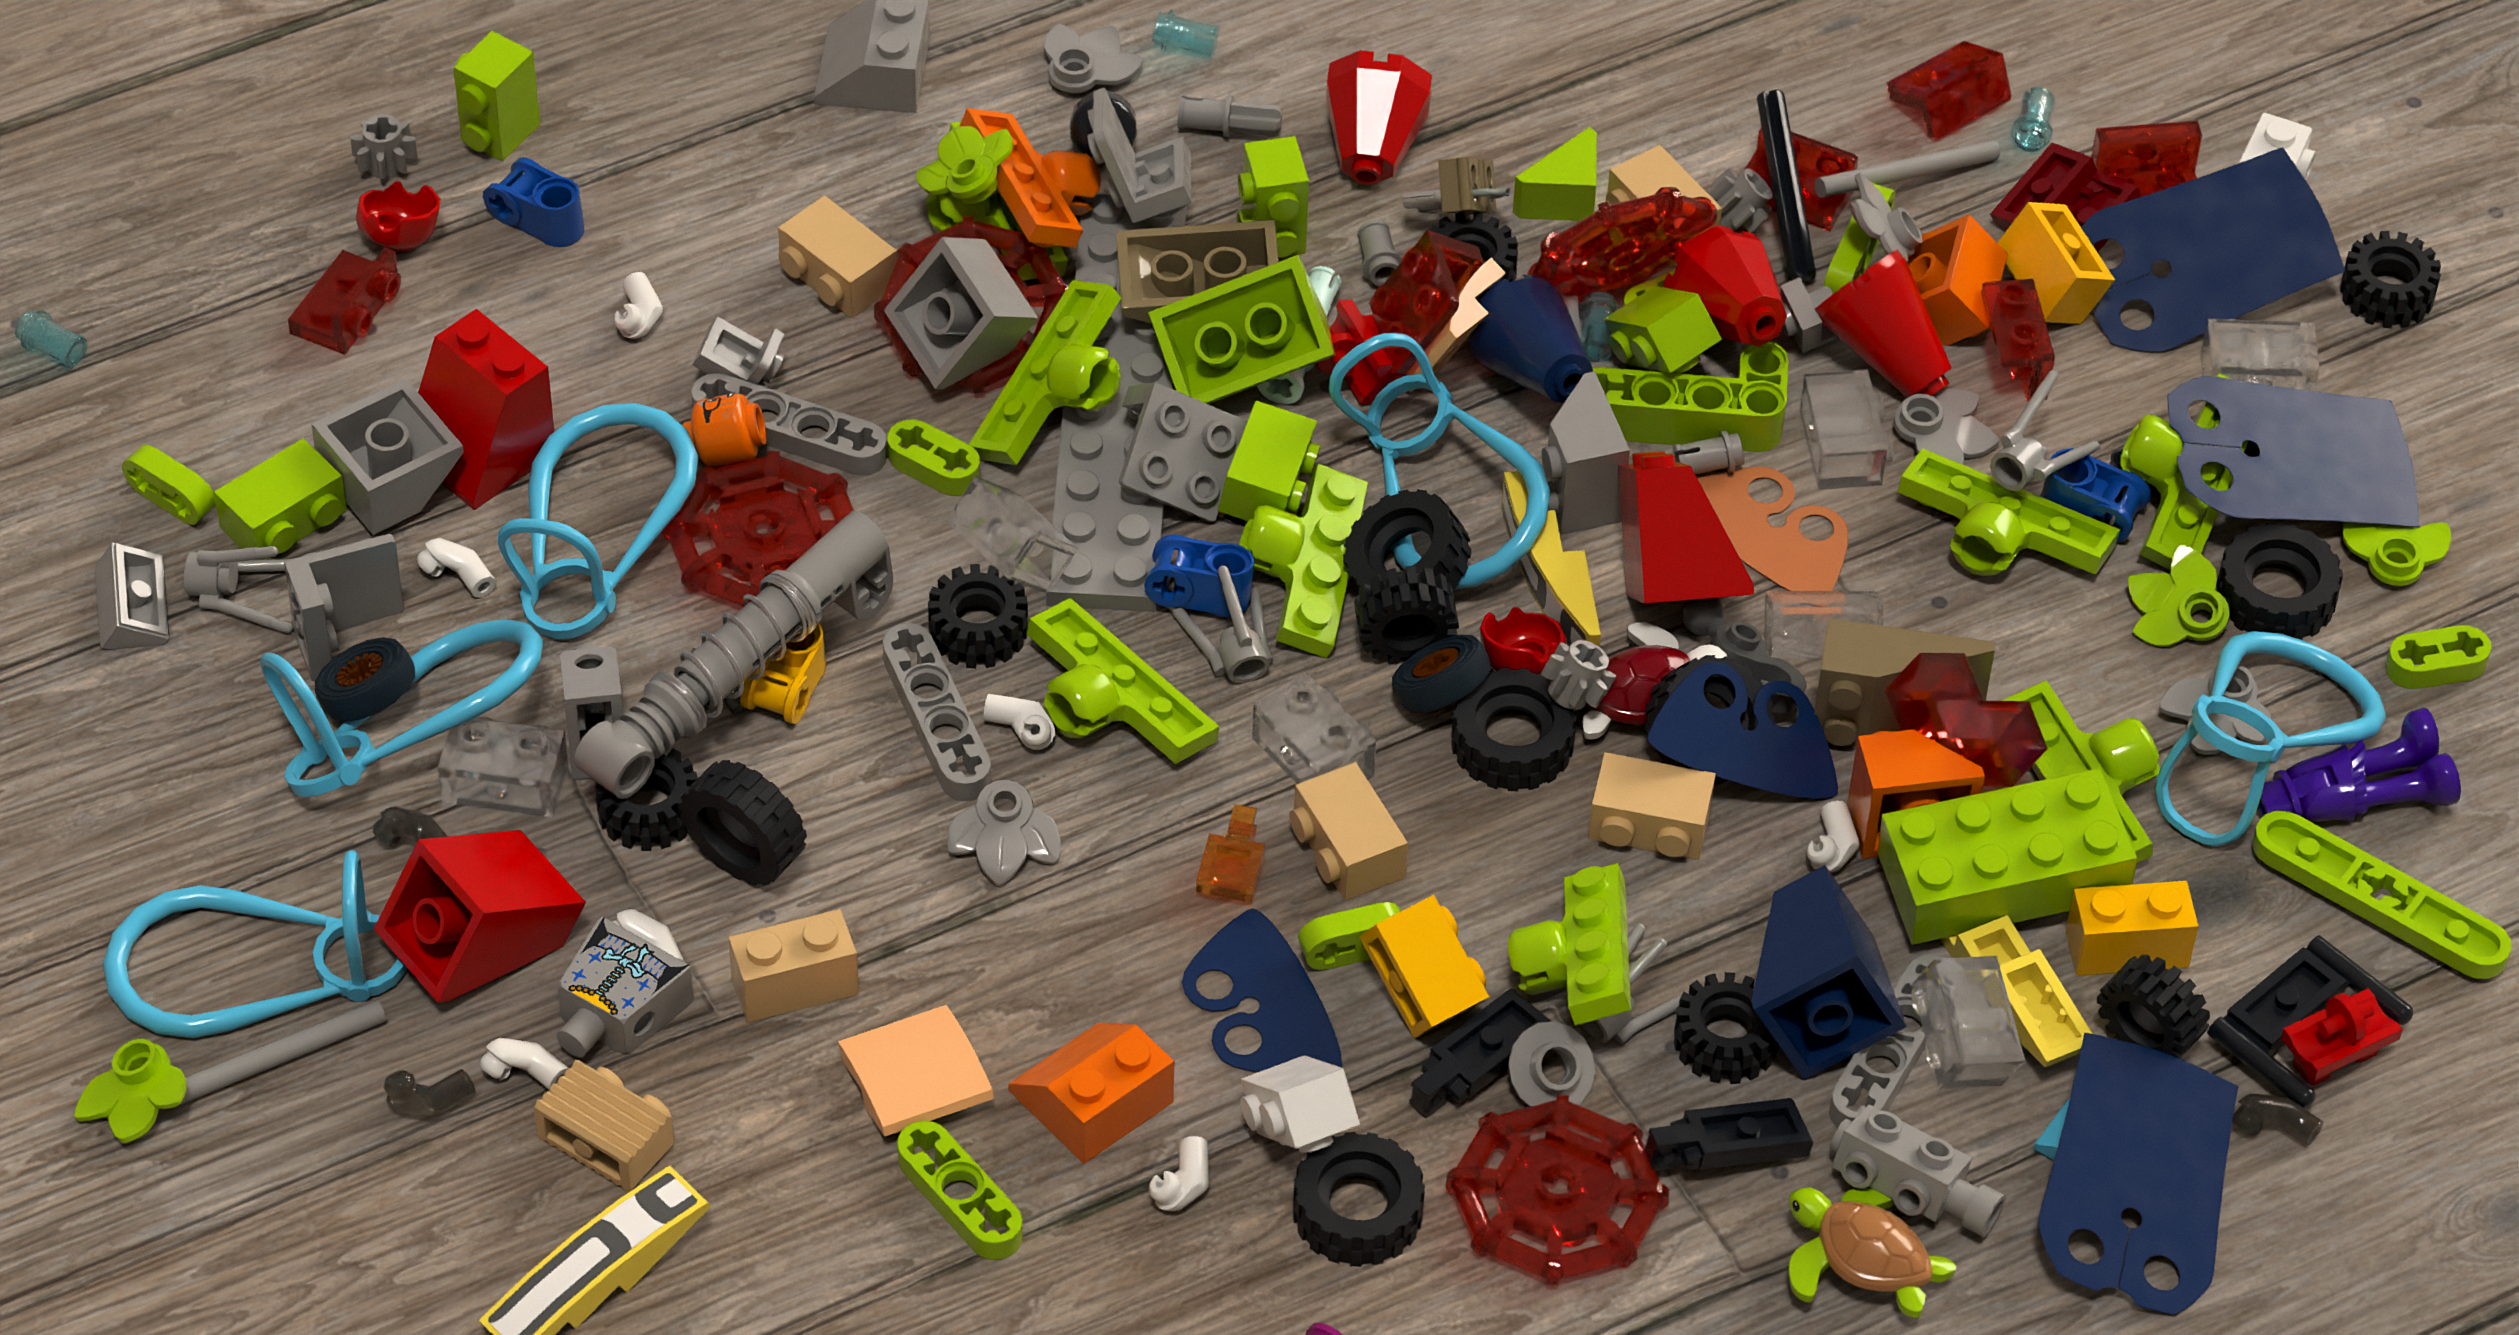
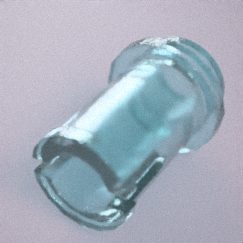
M1170 10L1168 14L1159 12L1152 42L1161 44V49L1167 50L1168 46H1173L1212 57L1215 50L1214 41L1217 42L1219 25H1210L1177 17L1174 10Z
M2041 87L2031 88V94L2028 91L2024 92L2020 116L2014 121L2011 129L2012 137L2017 146L2027 152L2041 150L2050 143L2053 135L2050 119L2055 106V97L2050 91Z
M1594 292L1587 295L1585 300L1579 305V317L1582 320L1580 339L1590 362H1599L1600 347H1602L1601 358L1604 361L1608 360L1612 353V348L1608 341L1611 332L1604 319L1620 308L1616 304L1615 298L1604 292Z
M33 310L27 311L20 318L15 329V336L20 340L23 348L29 351L38 349L62 362L68 368L76 366L83 358L87 349V339L85 337L77 335L53 322L51 315L44 310L37 312Z

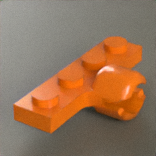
M966 108L960 126H971L977 129L983 138L1002 129H1007L1012 136L1013 148L1011 154L997 167V189L1028 241L1044 248H1051L1054 245L1076 248L1083 229L1075 216H1081L1093 209L1092 204L1082 200L1081 196L1093 198L1096 193L1100 192L1101 175L1096 161L1087 154L1067 151H1051L1042 155L1032 147L1013 114Z

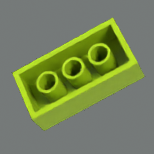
M2101 768L1882 814L1878 856L1911 945L1959 935L2006 915L2009 916L2012 923L2066 912L2070 910L2073 891L2076 888L2131 885L2134 881L2137 856Z

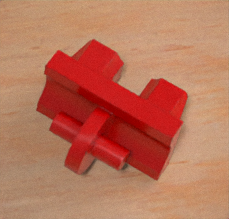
M1352 299L1339 300L1336 305L1337 317L1332 326L1329 327L1335 356L1315 363L1323 373L1331 374L1339 360L1357 345L1373 336L1386 333V326L1378 314L1362 315ZM1381 348L1360 360L1346 373L1344 378L1361 405L1372 404L1382 387H1386L1389 383L1405 376L1409 363L1401 351H1384Z
M2367 988L2353 996L2339 993L2330 997L2326 1002L2325 1009L2283 1028L2281 1040L2294 1054L2293 1065L2309 1084L2316 1085L2330 1078L2331 1072L2354 1061L2362 1063L2376 1056L2379 1049L2400 1040L2403 1029L2396 1021L2391 1020L2384 1014L2378 1005L2375 995Z

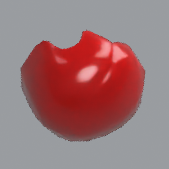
M395 181L383 191L370 190L359 197L356 212L358 229L364 237L382 248L397 252L410 251L430 239L437 222L441 199L432 187L428 185L422 186L418 193L413 194L404 189L401 181Z
M1513 607L1508 616L1499 621L1496 620L1494 614L1488 612L1484 616L1479 628L1480 641L1489 656L1491 669L1494 672L1500 668H1509V670L1524 668L1530 669L1532 673L1540 674L1559 643L1567 644V638L1557 620L1543 613H1525L1518 607Z

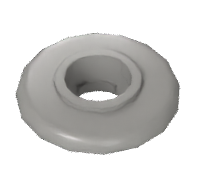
M1556 1021L1541 1022L1523 1031L1513 1044L1508 1061L1510 1082L1518 1097L1532 1109L1547 1114L1565 1113L1580 1105L1592 1089L1595 1076L1593 1053L1585 1038L1571 1026ZM1548 1050L1560 1055L1565 1064L1564 1078L1558 1084L1551 1083L1542 1072V1059Z

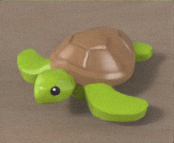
M1870 1187L1848 1190L1842 1196L1841 1202L1834 1203L1833 1205L1820 1191L1813 1188H1800L1789 1196V1206L1795 1219L1803 1227L1819 1234L1815 1239L1797 1248L1790 1257L1789 1284L1793 1294L1804 1302H1812L1816 1294L1819 1277L1831 1266L1837 1275L1854 1286L1874 1291H1895L1899 1309L1909 1317L1918 1318L1925 1303V1294L1920 1287L1930 1281L1937 1283L1946 1281L1955 1274L1957 1268L1955 1263L1945 1257L1929 1256L1913 1230L1900 1218L1885 1210L1895 1205L1893 1199Z

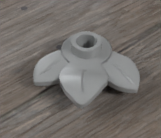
M1057 24L1048 32L1044 39V52L1051 61L1048 68L1049 80L1059 90L1069 93L1084 92L1096 84L1117 85L1126 82L1140 71L1143 65V57L1132 53H1120V37L1116 26L1113 25L1078 37L1067 26Z
M1857 173L1855 181L1861 192V199L1850 202V210L1854 219L1867 235L1880 241L1887 255L1898 249L1908 262V257L1915 253L1914 247L1923 242L1917 224L1904 208L1899 207L1891 211L1882 193L1863 174Z
M1947 388L1939 390L1933 396L1927 394L1911 395L1895 411L1893 423L1896 432L1903 439L1914 443L1917 454L1924 448L1963 465L1964 458L1982 457L1995 449L2000 441V438L1989 427L1972 416L1978 406L1979 394L1971 391Z
M2239 664L2223 696L2243 702L2261 711L2271 719L2270 712L2257 700L2258 687L2252 673L2246 667ZM2216 667L2204 679L2184 678L2174 683L2161 699L2160 712L2187 720L2188 728L2192 722V709L2197 700L2203 694L2211 697ZM2216 713L2208 715V718L2217 728L2235 739L2238 736L2242 740L2253 744H2262L2265 740V737L2258 730L2238 718ZM2199 733L2190 743V746L2199 754L2213 755L2223 752L2206 741Z
M1002 779L986 785L981 790L976 805L960 812L953 819L948 830V852L953 855H966L976 852L982 871L995 886L1001 887L1017 873L1024 863L1026 856L1044 864L1056 865L1061 853V840L1054 820L1049 815L1033 808V800L1029 791L1016 781ZM1006 798L1013 801L1015 807L1011 811L1002 812L994 804L999 799Z

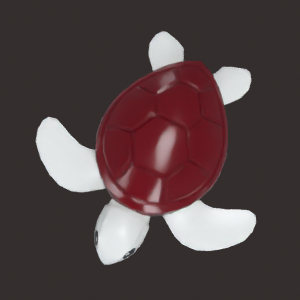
M1646 622L1630 624L1627 627V635L1639 647L1624 650L1609 658L1606 670L1614 673L1616 678L1606 696H1603L1598 707L1593 708L1588 703L1585 705L1590 711L1583 717L1584 737L1591 740L1603 736L1611 720L1634 725L1645 724L1647 722V713H1645L1646 703L1651 699L1652 695L1650 692L1653 687L1662 682V677L1694 658L1700 659L1705 655H1715L1716 658L1727 657V654L1718 646L1709 644L1699 646L1686 655L1678 650V641L1668 631Z

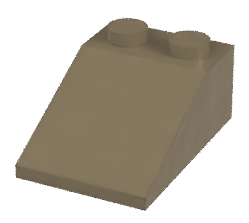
M1275 220L1116 231L1122 316L1152 323L1148 313L1150 311L1279 262Z
M1828 618L1814 712L1818 716L1827 742L1837 746L1848 745L1856 747L1858 736L1869 735L1879 731L1915 730L1924 735L1981 722L1996 642Z

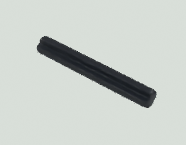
M1778 89L1763 91L1758 94L1757 103L1788 279L1792 281L1800 277L1802 282L1807 283L1816 278V268L1785 95L1783 91Z

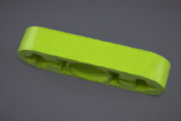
M1873 184L1882 193L1892 211L1896 191ZM1853 216L1833 256L1824 281V286L1830 287L1833 294L1850 281H1854L1865 273L1880 242L1867 235L1859 227Z
M918 1121L906 1126L899 1134L897 1141L898 1164L905 1176L979 1256L990 1260H1000L1013 1255L1022 1243V1215L1019 1209L944 1127L931 1121ZM920 1146L925 1151L935 1148V1162L939 1167L936 1172L935 1162L925 1152L921 1151L914 1155L915 1147ZM963 1180L974 1185L976 1191L969 1198L957 1200L948 1197L943 1189L953 1181ZM984 1207L985 1218L996 1229L1006 1225V1233L1000 1235L996 1230H990L985 1233V1219L980 1213Z

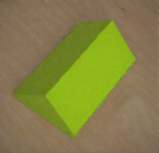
M1299 255L1148 312L1176 391L1206 404H1211L1335 356L1326 313Z

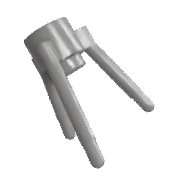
M2056 370L2049 371L2013 427L2001 437L2003 448L1991 459L1990 468L1994 479L2009 491L2023 489L2033 479L2043 481L2052 472L2074 463L2100 448V444L2097 441H2091L2047 461V448L2045 446H2042L2035 439L2023 438L2024 430L2059 376Z
M275 546L225 551L199 550L198 552L192 551L189 553L185 563L184 586L188 595L199 596V608L220 610L287 634L293 631L291 623L222 598L225 593H234L236 590L238 572L285 571L284 561L290 559H260L277 556L278 549Z
M1222 565L1218 568V574L1234 626L1226 629L1221 634V643L1219 644L1218 651L1183 608L1168 607V609L1209 659L1216 676H1222L1227 673L1231 681L1247 683L1263 676L1273 662V657L1267 644L1261 594L1258 587L1251 588L1250 607L1253 630H1251L1246 625L1227 566Z
M1636 924L1628 935L1629 955L1645 931L1643 924ZM1659 938L1629 968L1630 986L1666 948L1667 941L1665 939ZM1677 996L1632 1020L1631 1012L1635 1009V1002L1631 997V1011L1579 1025L1597 1042L1604 1044L1614 1037L1619 1044H1624L1635 1032L1676 1012L1681 996Z

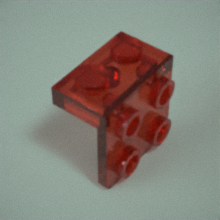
M1427 230L1415 246L1406 252L1402 262L1387 281L1378 287L1369 302L1379 334L1399 333L1408 335L1425 351L1457 312L1460 303L1458 292L1484 262L1479 247ZM1384 347L1386 355L1393 364L1391 368L1393 372L1404 375L1417 361L1414 354L1404 347Z

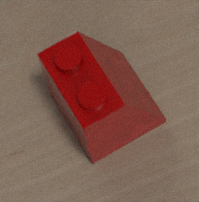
M478 309L473 310L434 337L418 393L463 445L464 453L442 481V484L469 507L476 510L531 472L533 460L548 436L555 432L549 369L546 364Z
M1664 451L1633 453V463L1618 465L1627 596L1642 603H1657L1754 595V584L1691 466L1676 462L1675 454H1665Z
M521 830L418 839L373 930L437 1003H443L562 948L586 901Z

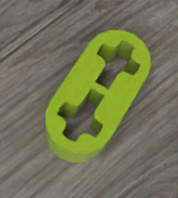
M916 419L900 421L890 428L887 434L888 460L895 469L950 496L969 494L977 488L980 482V456L972 446L926 422Z
M142 445L122 463L124 477L136 492L182 522L195 525L216 507L214 492L202 477L151 445Z
M2458 625L2398 636L2390 646L2385 665L2386 674L2395 684L2407 689H2420L2470 681L2479 678L2485 672L2492 649L2491 641L2484 632L2469 625Z
M1383 902L1328 914L1311 920L1303 926L1298 934L1299 944L1307 964L1313 969L1326 970L1371 960L1359 937L1377 923L1401 912V908L1395 903Z

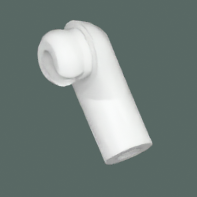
M635 272L628 275L623 281V289L631 303L623 305L626 310L623 315L619 311H616L614 315L615 326L624 337L631 339L647 335L663 311V306L646 274Z
M436 538L426 542L427 548L417 555L418 565L427 574L439 576L445 567L455 571L474 597H484L491 593L496 586V580L477 553L470 548L443 538Z
M990 693L987 695L984 706V721L1011 725L1022 743L1033 750H1041L1053 741L1055 736L1054 724L1039 702Z
M1839 800L1827 803L1820 811L1827 836L1821 835V842L1818 845L1812 840L1808 844L1807 857L1815 870L1826 865L1830 873L1839 871L1859 849L1860 842L1848 806L1845 802Z
M635 909L617 913V919L612 921L613 923L685 962L666 925Z
M497 1038L491 1041L486 1046L488 1052L480 1060L481 1069L495 1079H506L510 1074L511 1068L514 1066L528 1072L549 1090L552 1084L557 1083L560 1076H564L568 1068L536 1042Z
M1198 1136L1182 1139L1179 1142V1170L1175 1173L1165 1171L1164 1180L1158 1175L1153 1177L1149 1185V1192L1160 1209L1179 1211L1206 1192L1209 1186L1208 1142Z

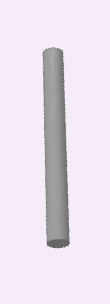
M1992 139L1819 177L1815 180V191L1820 198L1857 191L1859 188L1855 181V175L1859 172L1871 183L1884 185L1997 160L2000 155L1998 143Z
M376 1000L186 1077L187 1089L181 1104L387 1021L385 1011L380 1001Z

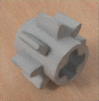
M385 114L375 115L366 121H361L362 135L350 136L352 156L357 157L358 170L360 172L368 170L372 176L380 179H390L407 172L406 158L412 159L417 157L416 138L410 136L409 123L407 121L400 123L395 117Z
M1728 168L1712 183L1713 187L1708 193L1722 207L1721 226L1729 227L1735 232L1743 225L1748 232L1753 233L1769 218L1767 214L1772 208L1767 202L1772 198V192L1765 180L1753 170L1745 169L1737 176L1731 168Z
M1584 640L1575 641L1570 647L1560 642L1541 672L1543 677L1551 680L1548 691L1553 700L1559 705L1573 710L1582 709L1587 703L1593 708L1598 707L1603 696H1606L1616 678L1614 673L1606 670L1609 659L1604 650L1596 644Z

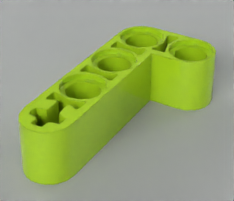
M1767 342L1760 347L1748 344L1741 353L1738 378L1605 367L1593 368V372L1595 371L1624 438L1628 442L1682 445L1719 437V431L1726 430L1728 434L1738 433L1743 451H1768L1775 448L1781 441L1787 403L1789 360L1786 351L1776 343Z

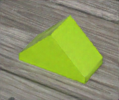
M1588 127L1515 176L1512 213L1521 219L1593 222L1597 177V132Z

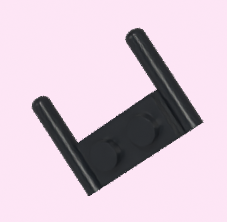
M2317 935L2311 940L2307 948L2302 947L2230 1007L2226 1016L2217 1018L2209 1027L2207 1035L2298 1107L2307 1108L2315 1101V1090L2271 1056L2285 1044L2281 1040L2283 1028L2325 1009L2326 1002L2330 997L2344 993L2348 987L2356 993L2369 988L2375 995L2378 1005L2384 1014L2399 1025L2407 1024L2412 1019L2414 1012L2411 1005L2322 936Z

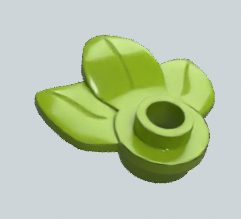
M971 126L956 127L940 140L937 148L939 159L917 170L915 174L916 181L930 195L950 192L954 197L960 198L966 204L979 203L991 196L998 186V179L996 177L997 167L1011 154L1013 148L1012 136L1007 129H1002L983 138L978 130Z
M2344 522L2342 528L2343 541L2348 549L2368 562L2370 571L2377 579L2394 586H2405L2417 581L2425 566L2444 559L2451 543L2449 524L2443 522L2426 524L2419 528Z
M2184 545L2178 546L2173 555L2170 574L2142 573L2128 577L2127 581L2132 601L2139 611L2145 614L2135 625L2133 634L2145 643L2152 646L2169 647L2186 638L2195 641H2208L2218 637L2226 629L2229 622V606L2226 599L2216 591V569L2206 557L2193 548ZM2201 609L2209 611L2212 615L2211 619L2204 623L2194 621L2191 616L2195 611Z
M148 1039L131 1040L122 1045L114 1054L112 1059L113 1069L95 1077L86 1086L78 1100L74 1117L78 1122L108 1117L111 1130L118 1141L122 1143L134 1141L150 1130L156 1121L159 1109L173 1108L181 1104L187 1089L186 1077L181 1069L170 1065V1058L163 1047L152 1043Z

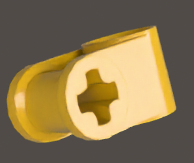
M820 623L802 641L788 642L786 644L785 656L782 659L765 662V671L761 678L758 680L746 679L744 681L743 693L740 696L742 707L753 710L758 706L784 715V720L792 724H797L801 720L810 697L826 669L824 637ZM781 649L773 656L778 655L781 652ZM760 668L756 670L752 675L757 674L760 671Z

